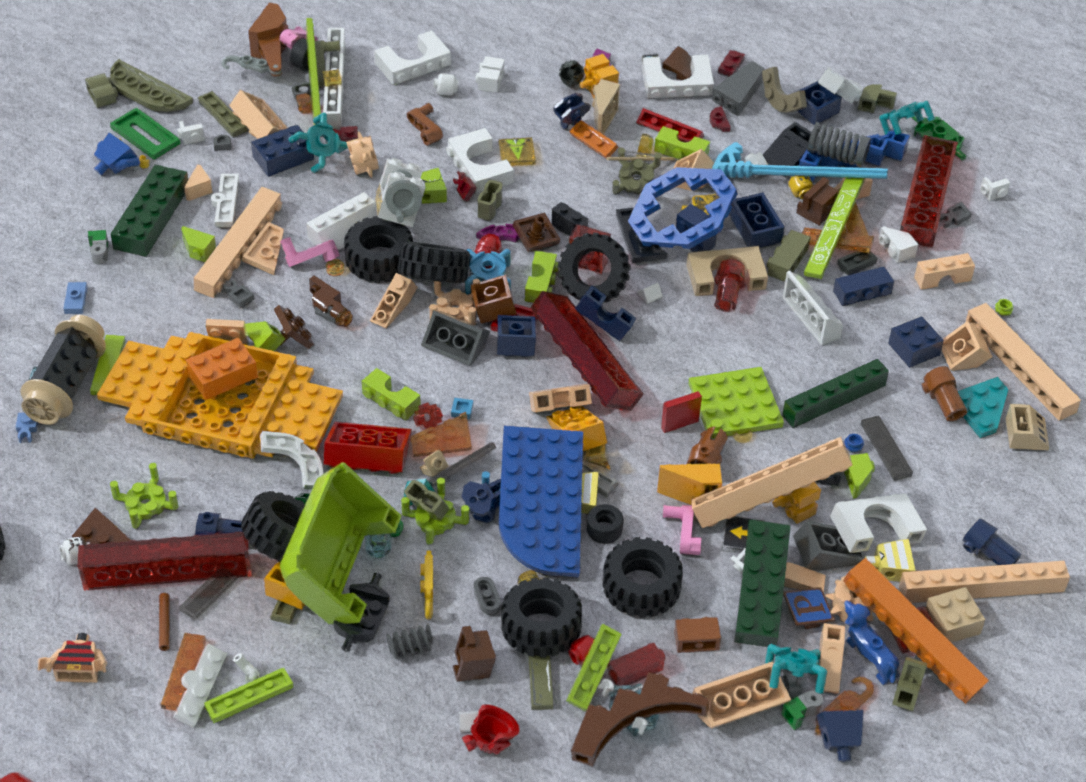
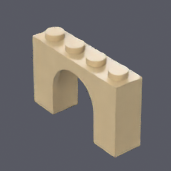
M758 246L688 253L686 266L695 296L713 295L714 278L712 271L722 267L733 268L742 273L748 291L765 290L767 287L768 275Z

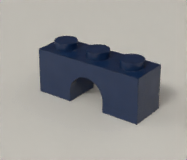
M591 285L575 309L595 323V325L609 333L610 336L621 341L637 318L624 308H621L616 313H610L605 310L603 302L607 296Z

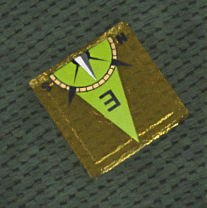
M532 137L498 139L501 161L507 159L511 166L536 164Z

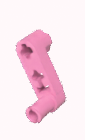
M300 26L294 30L286 29L280 35V41L290 49L293 48L299 39H306V31Z
M291 237L280 241L289 267L321 254L325 262L340 256L333 239L301 252H296Z
M664 505L663 518H677L682 521L680 554L700 555L702 538L692 537L694 517L692 506Z

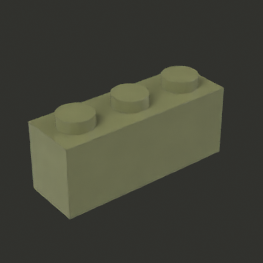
M790 230L787 236L784 235L781 245L777 246L774 251V256L770 257L767 261V275L785 282L786 273L788 271L794 273L809 250L811 237L794 230Z

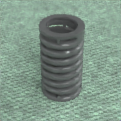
M816 122L809 139L807 151L813 154L817 153L820 156L824 155V157L830 156L831 159L836 158L837 161L843 160L844 163L849 162L851 165L856 163L858 167L862 168L868 156L872 138L865 137L864 135L859 136L857 133L853 137V133L848 132L847 134L846 130H842L840 134V129L836 128L834 131L833 126H830L827 131L826 124L820 126V123Z

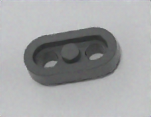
M489 577L476 579L474 582V594L481 611L488 615L498 613L501 609V599L493 580Z
M783 669L785 688L792 700L802 694V686L797 683V676H793L791 671Z

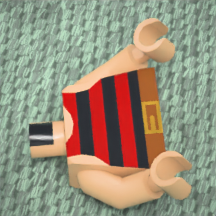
M78 633L76 641L63 642L62 647L50 658H39L38 671L46 669L50 673L53 668L55 679L60 682L97 683L98 671L106 672L107 660L102 651L96 649L95 642L89 641L90 636L88 634Z

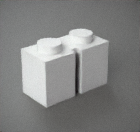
M485 56L483 63H480L479 66L480 73L476 74L475 82L478 83V90L498 92L504 75V59Z

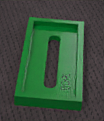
M137 107L110 123L112 130L153 160L181 144L177 136ZM136 125L143 129L144 132L161 144L155 145L131 126Z

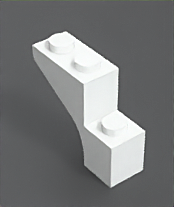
M829 67L818 81L819 84L832 93L839 94L850 103L854 100L857 102L862 95V86L843 77Z

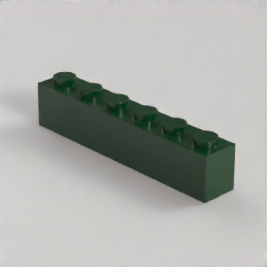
M877 358L785 400L782 416L792 428L800 426L886 386L889 370Z

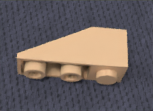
M396 273L370 322L386 329L411 301L418 288L411 279Z
M827 623L823 625L820 636L819 650L821 656L819 666L827 670L824 692L839 694L845 626Z

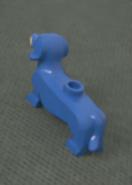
M846 600L843 604L848 615L845 624L849 625V637L846 639V642L852 648L857 647L858 651L876 666L879 672L876 674V678L882 685L889 683V680L890 683H894L896 678L900 676L898 673V658L866 622L867 617L870 616L868 608L861 604L855 605Z

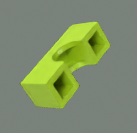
M662 127L655 138L654 152L675 157L679 160L700 149L709 155L710 141L694 136L690 142L678 141L679 131L667 127Z
M535 251L532 262V276H528L525 287V302L546 305L548 298L552 297L553 287L551 285H555V272L558 273L559 271L557 254Z
M378 368L374 369L361 381L362 394L366 398L378 403L380 407L392 412L396 417L407 421L421 408L420 394L407 386L397 392L390 391L392 390L391 376Z

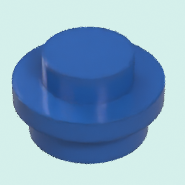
M850 434L846 437L844 444L847 450L858 452L863 449L864 441L860 435Z

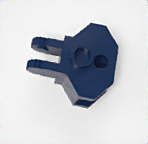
M571 94L562 98L554 106L553 111L560 119V125L564 130L569 125H576L590 110L591 105L582 101V94Z
M497 479L488 485L486 482L479 484L470 481L463 486L462 499L465 505L469 506V511L475 521L488 524L494 520L496 508L499 507L498 503L500 502L499 489L501 479Z

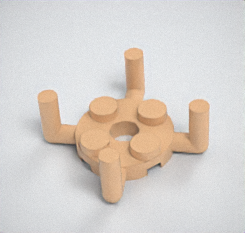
M479 279L473 280V284L480 282ZM434 281V294L439 298L437 299V306L435 304L429 306L430 319L433 310L476 325V308L473 307L474 299L472 293L467 295L460 289H453L451 292L444 293L441 290V282Z

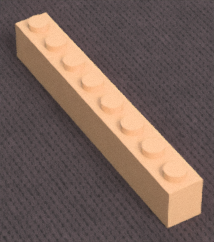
M265 187L259 189L194 277V291L214 298L218 292L222 291L223 284L226 280H230L234 269L239 267L243 254L267 222H272L275 212L280 211L282 207L280 193Z
M987 303L968 310L965 323L968 321L980 330L990 350L1058 421L1077 413L1081 402L1078 395L999 317L994 309Z
M839 437L692 499V509L702 528L712 527L721 520L731 519L740 512L750 511L755 506L769 503L781 495L786 496L795 489L805 488L819 479H827L831 474L846 471L849 467L853 466L852 460L842 438Z
M1065 561L902 572L899 590L911 603L927 602L929 597L964 587L967 588L973 599L1065 592L1070 576Z

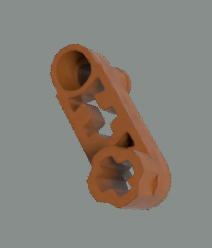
M426 103L420 108H414L406 114L409 122L421 132V139L426 146L443 138L440 127L426 116L434 112V108L430 103Z

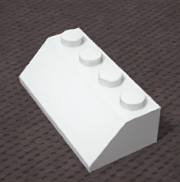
M363 192L307 222L308 239L315 246L333 239L338 251H343L344 238L351 226L354 227L356 222H361L364 218L368 217L370 219L373 216H378L375 201Z
M788 271L786 273L783 299L821 345L840 339L843 329L842 322L834 316L832 310L824 304L822 298L814 292L812 286L804 278Z

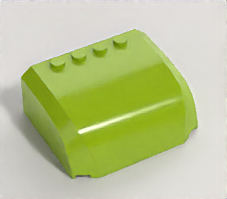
M345 463L337 465L316 479L280 563L281 574L286 586L329 625L333 624L334 620L341 623H360L367 604L356 594H342V591L364 537L395 533L402 516Z

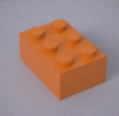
M239 338L186 360L188 376L205 400L258 378L256 361Z

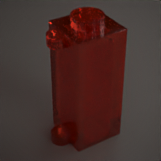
M654 642L649 643L640 649L609 661L607 665L608 675L618 689H623L645 679L648 672L656 674L663 671L664 661L666 660L665 654L662 649H658Z

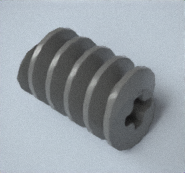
M426 624L425 630L421 625L418 626L417 632L413 627L410 628L409 635L406 630H402L401 637L397 632L393 633L392 638L389 634H386L390 653L393 654L396 660L398 659L399 652L405 658L407 650L412 655H415V648H418L420 653H423L424 646L427 647L428 651H431L433 637L429 624Z

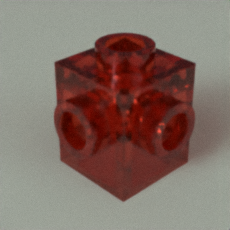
M427 402L419 405V410L414 411L415 416H413L415 425L420 427V430L426 428L428 432L438 428L437 424L443 422L441 419L443 418L442 412L436 404L430 405ZM424 414L429 415L428 421L425 420Z

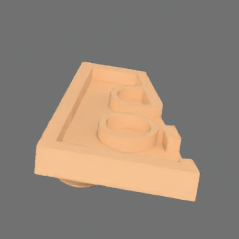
M267 222L243 254L242 261L274 275L284 229Z

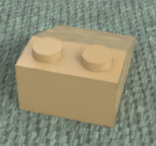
M601 79L593 89L595 98L592 107L594 108L596 130L604 135L618 112L620 84Z

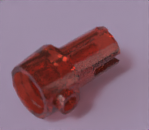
M727 259L719 264L715 276V283L718 286L714 304L716 309L730 312L731 303L732 309H736L739 289L743 288L746 282L745 266L740 261Z

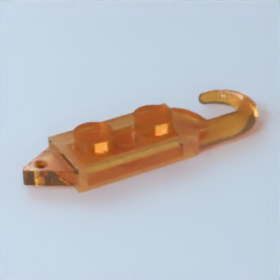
M855 677L851 680V683L862 682L866 685V690L860 695L854 691L844 690L822 711L859 710L860 706L874 693L873 683L865 677ZM816 716L815 721L817 722L815 729V735L821 734L820 730H818L820 728Z

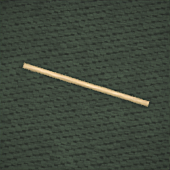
M607 157V160L634 161L635 159H641L643 161H654V157ZM661 157V161H675V157Z

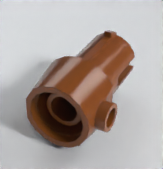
M940 366L929 371L924 376V383H921L924 393H929L931 399L937 400L947 421H956L965 416L967 408L957 391L956 380L950 369L946 366Z
M709 427L700 435L702 437L699 443L692 447L686 464H721L722 457L720 453L728 439L726 432L720 428L715 440H713L711 437L716 427Z

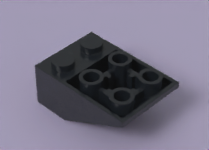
M794 122L782 131L764 152L763 157L768 165L799 166L800 160L808 148L812 132Z

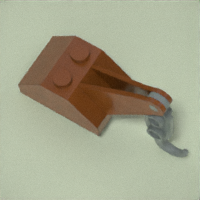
M269 2L248 30L251 56H227L222 60V66L225 69L230 68L226 65L227 62H235L244 69L258 71L259 73L269 71L274 77L282 74L281 53L288 46L280 41V35L284 30L288 29L286 16L278 4Z

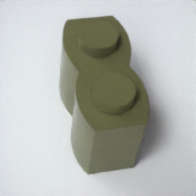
M105 73L85 78L87 91L97 108L116 103L118 93L116 88L112 87L110 77H106Z
M489 180L485 184L484 191L478 196V218L489 221L494 218L496 209L502 204V182Z
M412 480L404 490L407 498L417 508L425 510L435 520L441 521L449 511L448 505L437 493L429 491L424 484L417 480Z

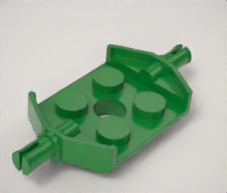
M913 116L912 119L917 122L916 116ZM924 117V120L917 122L918 124L914 129L913 136H916V133L922 136L938 150L937 156L956 155L961 161L966 158L967 155L960 150L964 143V137L943 119L935 117L934 120L928 121V118Z

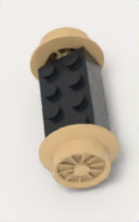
M74 315L69 320L62 321L56 326L55 338L32 378L21 387L20 392L23 398L21 407L24 413L32 420L41 424L52 425L58 419L68 417L73 411L72 399L94 359L101 357L106 350V344L103 339L105 332L96 320L85 315Z

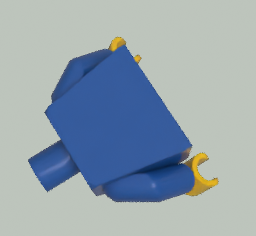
M110 132L104 140L98 142L94 156L98 159L99 163L94 170L101 176L107 169L118 174L121 170L129 167H149V160H146L145 155H140L138 158L131 147L122 142L121 138L118 139L117 136Z

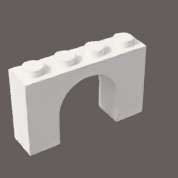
M431 30L418 35V49L424 55L419 59H402L395 54L390 46L374 50L376 66L392 85H396L451 65V52Z
M692 55L690 66L692 76L682 81L669 79L663 74L660 57L643 58L642 73L646 97L672 98L712 95L714 82L709 56Z
M486 128L448 139L447 154L449 157H452L454 165L460 169V172H464L467 177L471 178L477 187L474 192L475 194L482 193L485 184L489 180L502 182L503 186L514 183V169L507 159L489 165H478L470 161L475 156L492 152V137Z
M906 493L846 502L841 501L835 504L830 515L850 553L868 551L874 539L864 519L867 517H876L886 521L893 527L900 540L909 539L910 544L921 543L927 531Z

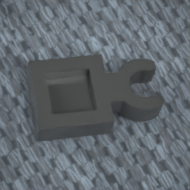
M961 201L948 208L946 213L940 214L938 221L946 220L943 227L948 228L952 222L958 225L971 218L972 213Z
M233 279L230 280L231 287L223 284L224 292L228 294L229 299L239 308L255 299L254 294L244 285L238 287L237 282Z

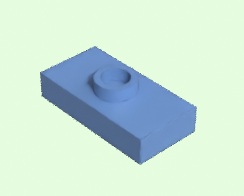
M68 282L63 308L65 314L84 313L88 288L87 282Z

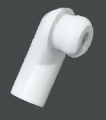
M241 653L233 658L234 663L246 675L245 680L248 683L259 678V671Z

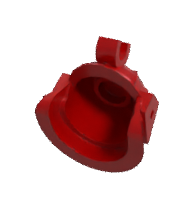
M483 704L473 721L474 724L471 726L472 735H465L462 737V740L469 752L478 747L480 751L497 755L511 745L509 740L519 734L520 728L515 718L507 711L494 705Z

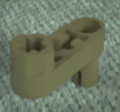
M324 40L315 41L319 88L325 87L324 53L340 51L339 40L325 42Z

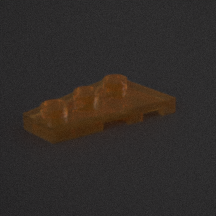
M466 412L461 413L460 416L454 419H448L434 428L430 427L410 437L413 457L428 456L437 450H440L442 454L472 450Z

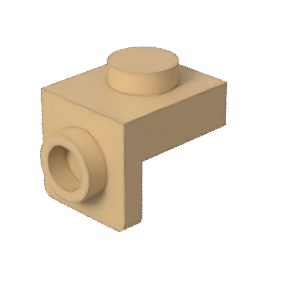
M437 450L424 458L425 464L419 468L423 474L434 477L449 466L442 452Z

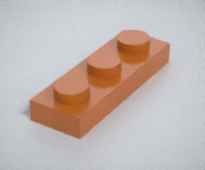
M582 120L576 123L569 131L573 137L606 159L618 148L615 142Z

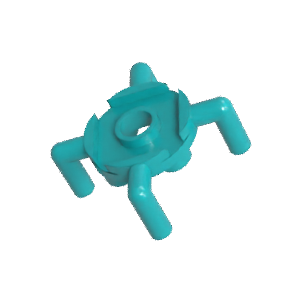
M915 101L901 107L897 111L895 109L880 115L879 119L885 135L891 131L887 120H890L895 135L902 133L898 122L900 119L916 116L917 122L924 120L922 109L925 110L928 121L934 120L935 117L929 101Z
M325 112L313 118L315 125L310 127L307 133L298 131L288 139L290 143H294L299 139L306 140L308 152L319 157V162L311 167L313 173L325 167L327 157H330L335 152L339 154L348 149L347 142L340 141L338 133H335L333 127L327 124V114ZM320 136L324 137L326 144L320 141Z
M774 644L768 645L765 664L772 661L774 663L769 684L770 688H778L780 672L782 669L791 671L793 676L803 677L804 673L818 674L815 692L818 694L824 693L827 670L819 666L820 650L808 651L798 648V652L791 651L792 647L780 648Z

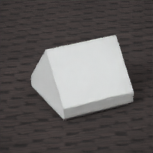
M659 283L637 291V294L646 304L663 298Z
M479 711L459 712L460 732H471V726L474 724L473 721Z

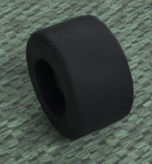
M302 38L294 44L290 53L291 65L304 71H309L307 39Z
M608 504L597 505L592 508L587 517L588 535L598 543L606 544L618 540L623 531L624 518L622 512L613 505ZM601 522H607V523H610L611 525L605 526V525H601V524H599V523H601Z

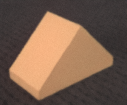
M198 164L185 185L186 200L188 201L213 193L211 179L202 166Z

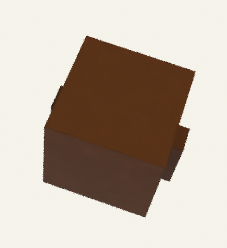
M823 177L804 194L803 202L799 201L797 204L796 213L820 226L828 218L839 190L829 186V179Z
M463 626L454 651L458 665H453L456 681L490 678L496 661V655L488 631L472 632L471 626Z

